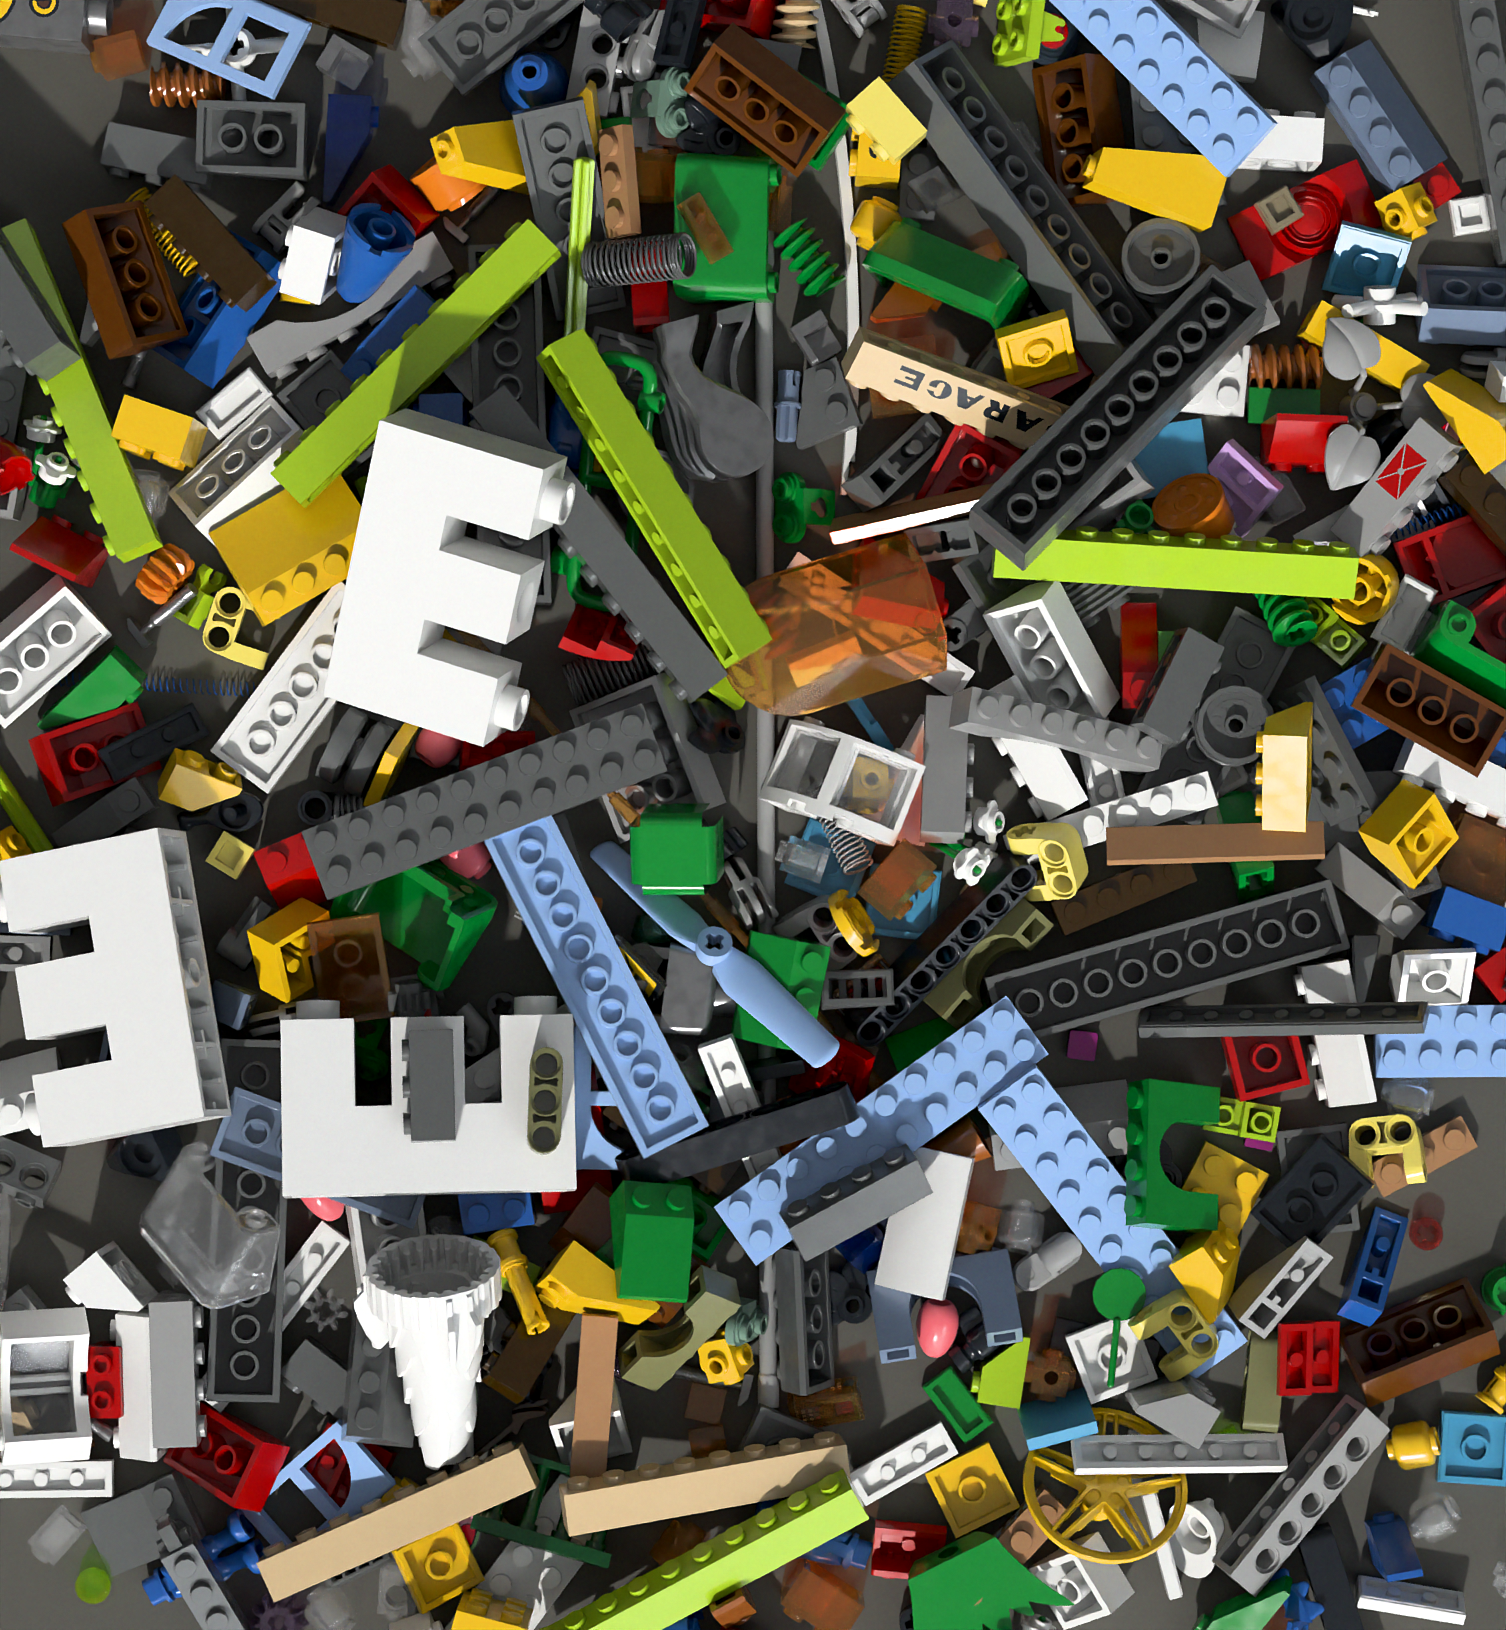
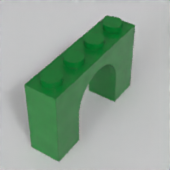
M1156 1079L1129 1082L1126 1096L1128 1127L1125 1134L1127 1141V1163L1125 1165V1176L1127 1179L1126 1199L1124 1202L1126 1226L1190 1233L1218 1231V1195L1185 1191L1173 1185L1162 1169L1159 1152L1162 1137L1172 1124L1199 1127L1220 1123V1087Z

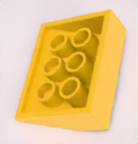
M340 474L306 508L284 489L208 534L262 626H266L347 579L362 506Z

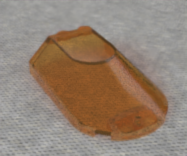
M901 533L756 579L744 588L758 616L766 622L769 634L773 640L758 651L725 669L728 673L726 677L740 697L767 713L780 716H797L813 713L946 671L947 633L926 564L907 534Z

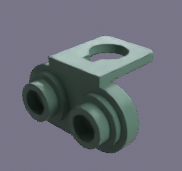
M668 67L662 72L660 80L635 82L633 85L630 117L635 119L656 117L658 131L667 138H677L686 131L689 123L685 113L684 102L692 99V96L684 91L692 77L686 68ZM647 90L652 95V102H648L647 106L642 109L640 105L641 96Z
M739 1297L741 1306L726 1322L725 1340L728 1345L740 1346L754 1340L758 1335L766 1333L769 1318L767 1314L763 1313L760 1306L756 1305L757 1300Z

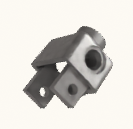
M671 942L670 947L634 944L633 955L668 959L667 970L660 976L659 982L661 988L658 994L663 1002L662 1013L653 1014L662 1033L705 1035L710 1031L713 1015L734 1017L736 1002L723 991L712 973L713 966L702 963L697 958L695 951L683 944Z

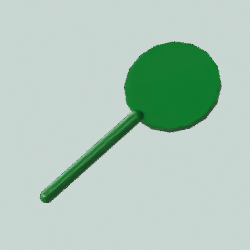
M1114 1268L1101 1274L1096 1280L1092 1291L1093 1302L1098 1312L1107 1319L1113 1320L1107 1381L1109 1388H1113L1115 1383L1120 1321L1136 1316L1143 1308L1146 1300V1289L1141 1278L1132 1270L1125 1268Z

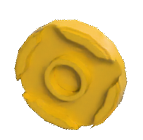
M839 889L829 895L828 898L832 917L848 944L861 956H869L878 950L880 943L878 939L873 941L872 934L876 933L875 926L860 901L854 897L848 899L849 891Z

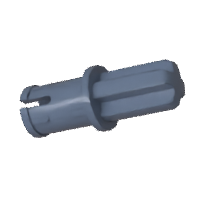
M794 370L778 371L777 402H774V407L777 408L776 439L780 442L789 443L796 440L798 409L802 408V404L799 403L801 372L795 371V373Z

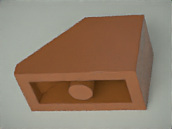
M746 1585L709 1604L712 1615L725 1629L733 1625H741L748 1621L753 1614L757 1613L753 1597Z

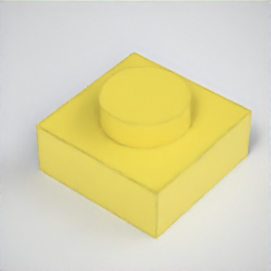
M223 831L207 857L206 862L238 880L256 849L229 832Z

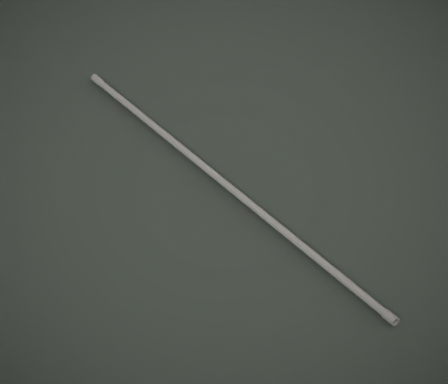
M768 231V264L773 268L774 246L772 243L774 242V231ZM755 303V404L766 413L772 427L773 303ZM773 447L770 457L760 469L756 470V585L769 578H772L774 581V531L772 528L774 519V496L772 494V485L774 483ZM774 583L769 587L768 592L774 591ZM770 646L756 651L757 878L760 879L775 906V806L758 798L775 757L774 659H765V655L771 649ZM757 896L766 918L765 923L758 925V932L775 934L772 928L775 918L771 919L760 898ZM758 1043V1059L776 1056V1047ZM776 1079L758 1081V1091L764 1092V1105L776 1101ZM772 1254L759 1263V1306L763 1313L768 1315L769 1322L766 1333L759 1335L758 1404L761 1403L771 1408H778L779 1378L777 1376V1342L775 1339L777 1309L773 1301L776 1289V1273L772 1269Z

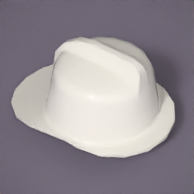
M1206 1498L1203 1501L1186 1503L1183 1518L1177 1530L1169 1539L1176 1566L1190 1577H1206L1214 1568L1212 1559L1216 1556V1547L1223 1536L1225 1526L1220 1514L1214 1508L1213 1499ZM1174 1505L1170 1508L1169 1519L1172 1515Z

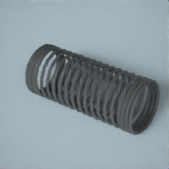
M686 232L589 242L584 246L581 255L583 277L586 283L595 289L616 287L617 285L689 279L693 276L697 265L695 244ZM679 239H681L685 253V264L683 272L681 271L682 250L679 243ZM593 247H595L593 255L594 269L599 282L596 280L591 267V251ZM665 247L668 255V265L666 261ZM677 247L679 252V262L677 258ZM642 249L645 257V267L643 264ZM648 249L650 253V264L648 260ZM654 249L656 254V264L654 261ZM660 249H661V255H662V265H661V261H660V253H659V250H660ZM625 250L628 259V270L625 262ZM631 250L633 255V267L631 263ZM637 251H638V256H639V267H638V264H637V256H636V252H637ZM597 252H598V254H599V265H600V269H601V276L599 275V271H598V268H597V260H596ZM614 252L616 256V269L614 266ZM619 252H621L622 270L620 266Z
M642 641L639 643L641 650L637 646L636 655L634 653L632 661H619V664L618 661H612V666L611 661L605 660L606 668L604 661L598 659L601 667L600 670L596 659L591 658L596 675L588 657H584L590 677L582 659L579 658L578 662L585 682L576 661L573 660V662L569 661V664H563L562 669L576 705L580 707V705L587 704L588 699L593 702V695L596 699H599V692L604 697L606 695L605 690L607 694L612 693L611 688L614 692L618 691L617 686L621 690L623 689V683L625 687H628L629 681L633 685L635 684V679L637 682L641 681V677L645 680L647 679L646 672L649 678L653 676L652 670L655 675H658L659 673L646 658L650 652H648L649 650H647Z

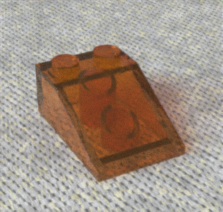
M379 912L307 922L319 1000L340 1001V1019L354 1018L355 1022L395 1017V1011L389 1012L387 994L388 991H392L390 980L392 977Z

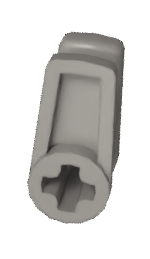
M830 0L841 14L847 26L858 38H861L865 34L864 30L878 19L883 21L888 17L878 0H856L855 2Z
M298 181L272 207L267 209L252 227V231L256 235H263L274 245L273 250L277 254L283 253L289 247L285 245L289 227L295 225L303 215L306 216L315 207H322V202L316 197H311L306 203L303 202V206L291 219H284L288 211L293 206L296 207V202L304 195L305 188Z

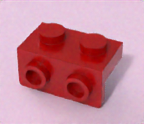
M101 1341L89 1345L86 1394L88 1395L90 1418H121L124 1416L121 1346H116L115 1341Z
M876 1519L871 1555V1575L881 1576L886 1579H908L910 1569L916 1560L945 1546L947 1526Z

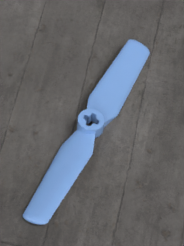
M606 841L593 848L590 852V857L671 937L695 951L697 958L702 963L713 966V975L730 998L815 1068L821 1067L835 1056L839 1050V1041L757 960L732 947L733 942L728 931L721 927H708L702 917L677 895H643L642 885L631 883L630 855L615 842ZM708 942L711 945H716L717 943H719L720 950H718L716 947L708 949Z

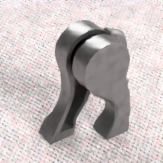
M754 301L708 315V337L698 367L695 365L692 356V347L698 328L699 315L669 322L652 329L653 339L658 350L657 361L651 364L657 373V391L666 394L665 408L659 414L662 435L673 464L689 479L711 483L728 482L760 469L770 457L774 444L773 427L766 413L741 394L736 374L737 356L744 335L750 325ZM636 370L627 380V386L630 389L641 391L643 389V376Z

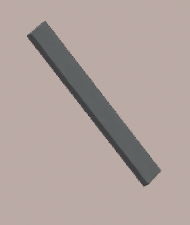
M1426 1001L1147 1006L1144 1008L1138 1031L1140 1038L1424 1034L1430 1011Z

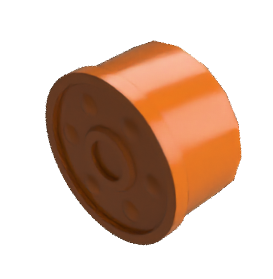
M435 156L423 164L409 178L435 211H444L447 208L450 211H454L487 186L441 174Z
M1194 473L1172 481L1158 493L1152 505L1154 521L1162 531L1170 533V536L1184 537L1186 533L1194 532L1204 534L1206 538L1220 539L1222 535H1229L1235 522L1234 512L1225 496L1224 488L1220 481L1210 474Z

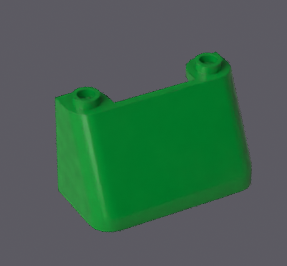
M678 153L675 162L674 233L686 232L692 238L697 252V265L691 278L673 280L674 292L677 297L691 304L748 303L752 301L754 303H774V293L779 292L780 278L778 272H774L772 266L768 264L769 193H774L776 186H780L782 181L781 166L774 159L760 156ZM679 239V243L682 250L681 271L683 272L685 264V253L681 239ZM677 247V258L679 262V252Z
M1452 600L1437 604L1409 655L1506 709V664L1469 644L1476 629V620L1467 608Z
M436 859L335 897L329 914L331 922L339 926L343 933L355 936L372 930L422 963L417 971L418 978L426 988L439 992L448 988L493 918L498 901L489 892L449 869Z

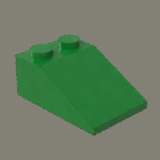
M623 1180L609 1198L617 1298L686 1303L689 1293L694 1229L691 1186Z

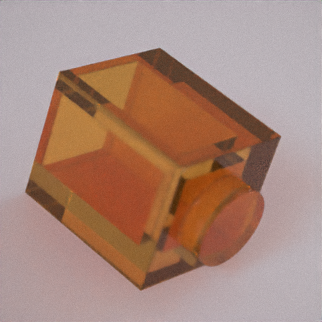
M134 29L92 40L95 51L90 52V58L95 73L101 72L106 81L148 71L140 37Z

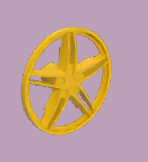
M1092 1408L1096 1421H1099V1432H1097V1435H1105L1107 1422L1113 1423V1435H1119V1424L1135 1430L1141 1435H1163L1151 1424L1130 1413L1111 1408ZM1046 1447L1029 1451L1023 1470V1490L1028 1509L1043 1533L1060 1548L1076 1557L1103 1564H1122L1140 1560L1165 1545L1175 1533L1183 1518L1188 1494L1185 1473L1172 1474L1173 1477L1133 1484L1132 1479L1154 1477L1155 1475L1162 1474L1074 1475V1472L1039 1455L1041 1453L1057 1460L1056 1462L1074 1469L1072 1457ZM1036 1466L1050 1472V1476L1078 1490L1076 1498L1053 1525L1042 1512L1036 1497L1034 1487ZM1175 1487V1503L1172 1515L1164 1529L1154 1539L1150 1540L1128 1499L1157 1493L1160 1489ZM1079 1506L1083 1514L1062 1534L1059 1533L1057 1529ZM1124 1509L1133 1527L1136 1531H1138L1145 1545H1141L1135 1533L1119 1512L1120 1510ZM1109 1519L1121 1538H1125L1132 1550L1100 1552L1082 1547L1069 1540V1538L1077 1531L1082 1530L1091 1520L1103 1521Z

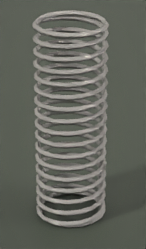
M824 780L810 787L806 795L817 799L816 796L820 791L817 793L813 792L822 786ZM841 795V798H840V800H839L838 803H840V802H843V803H842L841 805L837 806V807H839V808L845 807L844 810H846V809L848 808V806H847V805H844V804H845V800H842L843 797H842V795ZM817 816L845 875L861 872L873 863L871 855L868 854L869 850H866L867 845L863 844L864 840H861V836L854 834L842 841H838L852 832L848 831L842 835L835 836L844 831V829L833 831L837 826L831 825L837 819L827 822V819L825 820ZM855 837H859L858 839L849 844L840 846L846 841H849ZM861 842L859 845H857V846H855V847H853V848H851V849H849V850L842 851V850H844L845 848H847L848 846H851V845H853V844H855V843ZM863 847V848H862L861 850H859L858 852H855V853H853V854H851V855L845 856V855L848 854L849 852H851V851H853V850H855V849H857V848ZM862 852H866L865 854H863L862 856H860V857H858V858H856V859L847 861L848 859H850L851 857H853V856H855V855H857V854H860V853H862ZM871 860V862H870L869 864H867L866 866H864V867H862V868H860V869H857V870H855V871L846 872L847 870H849V869H851V868H855V867L860 866V865L866 863L867 861Z

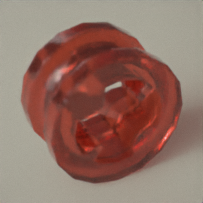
M1417 1218L1409 1227L1408 1234L1411 1242L1422 1250L1435 1249L1443 1239L1442 1227L1431 1218ZM1432 1225L1435 1230L1431 1231V1234L1435 1235L1433 1240L1429 1242L1424 1239L1419 1242L1417 1236H1421L1417 1232L1419 1227L1428 1228Z

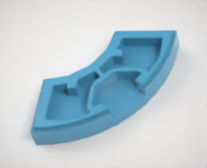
M839 672L833 676L831 680L872 743L894 752L895 748L845 673Z

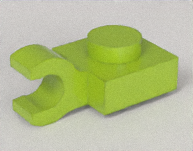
M205 564L198 568L196 579L193 583L198 590V594L173 615L175 618L198 630L202 622L209 615L210 607L214 601V597L210 596V594L220 590L227 580V576L218 571L209 580L213 569Z

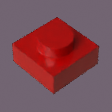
M1442 162L1410 183L1412 185L1421 182L1426 196L1433 204L1434 210L1462 192Z

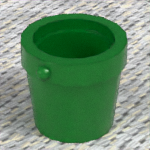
M1506 1263L1503 1266H1495L1488 1270L1482 1277L1480 1284V1293L1485 1304L1493 1310L1499 1311L1500 1315H1504L1506 1312Z

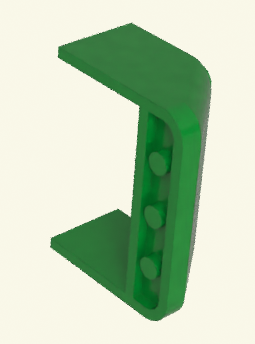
M903 217L902 221L894 220L870 248L862 263L864 268L881 287L887 289L890 280L984 319L995 330L1015 324L1031 290L1024 277L1017 272L1019 269L1017 264L1001 257L996 262L922 231L923 226L920 223L907 217Z

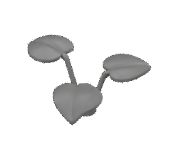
M1342 317L1326 319L1322 356L1328 372L1341 380H1352L1360 374L1354 387L1349 389V395L1345 396L1339 405L1340 415L1348 416L1349 425L1343 424L1335 428L1330 433L1325 446L1324 468L1330 490H1339L1367 481L1379 468L1381 460L1379 446L1373 438L1364 436L1366 429L1360 423L1371 419L1376 411L1403 408L1401 423L1407 430L1413 426L1419 417L1432 419L1440 427H1443L1448 421L1423 387V384L1436 377L1429 373L1412 375L1403 383L1400 390L1402 402L1376 403L1374 397L1369 393H1359L1361 386L1367 378L1365 368L1375 366L1381 357V348L1377 336L1371 329L1356 320Z

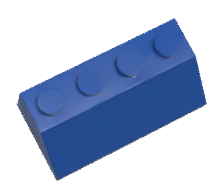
M232 231L231 233L276 280L277 284L251 309L245 312L238 305L230 308L217 294L221 287L214 280L210 283L206 282L197 273L178 302L189 335L152 349L212 389L223 378L227 367L237 352L245 345L246 337L249 336L256 323L264 316L266 308L280 290L282 281L278 279V270L281 262L265 250Z

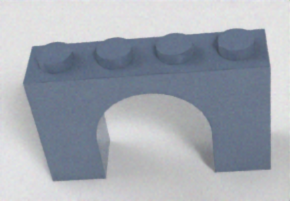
M992 1247L972 1255L955 1253L948 1286L966 1291L977 1301L982 1313L987 1346L1022 1342V1324L1008 1249L1000 1250L999 1248ZM878 1266L874 1270L866 1271L881 1364L916 1359L911 1314L914 1305L921 1296L874 1284Z

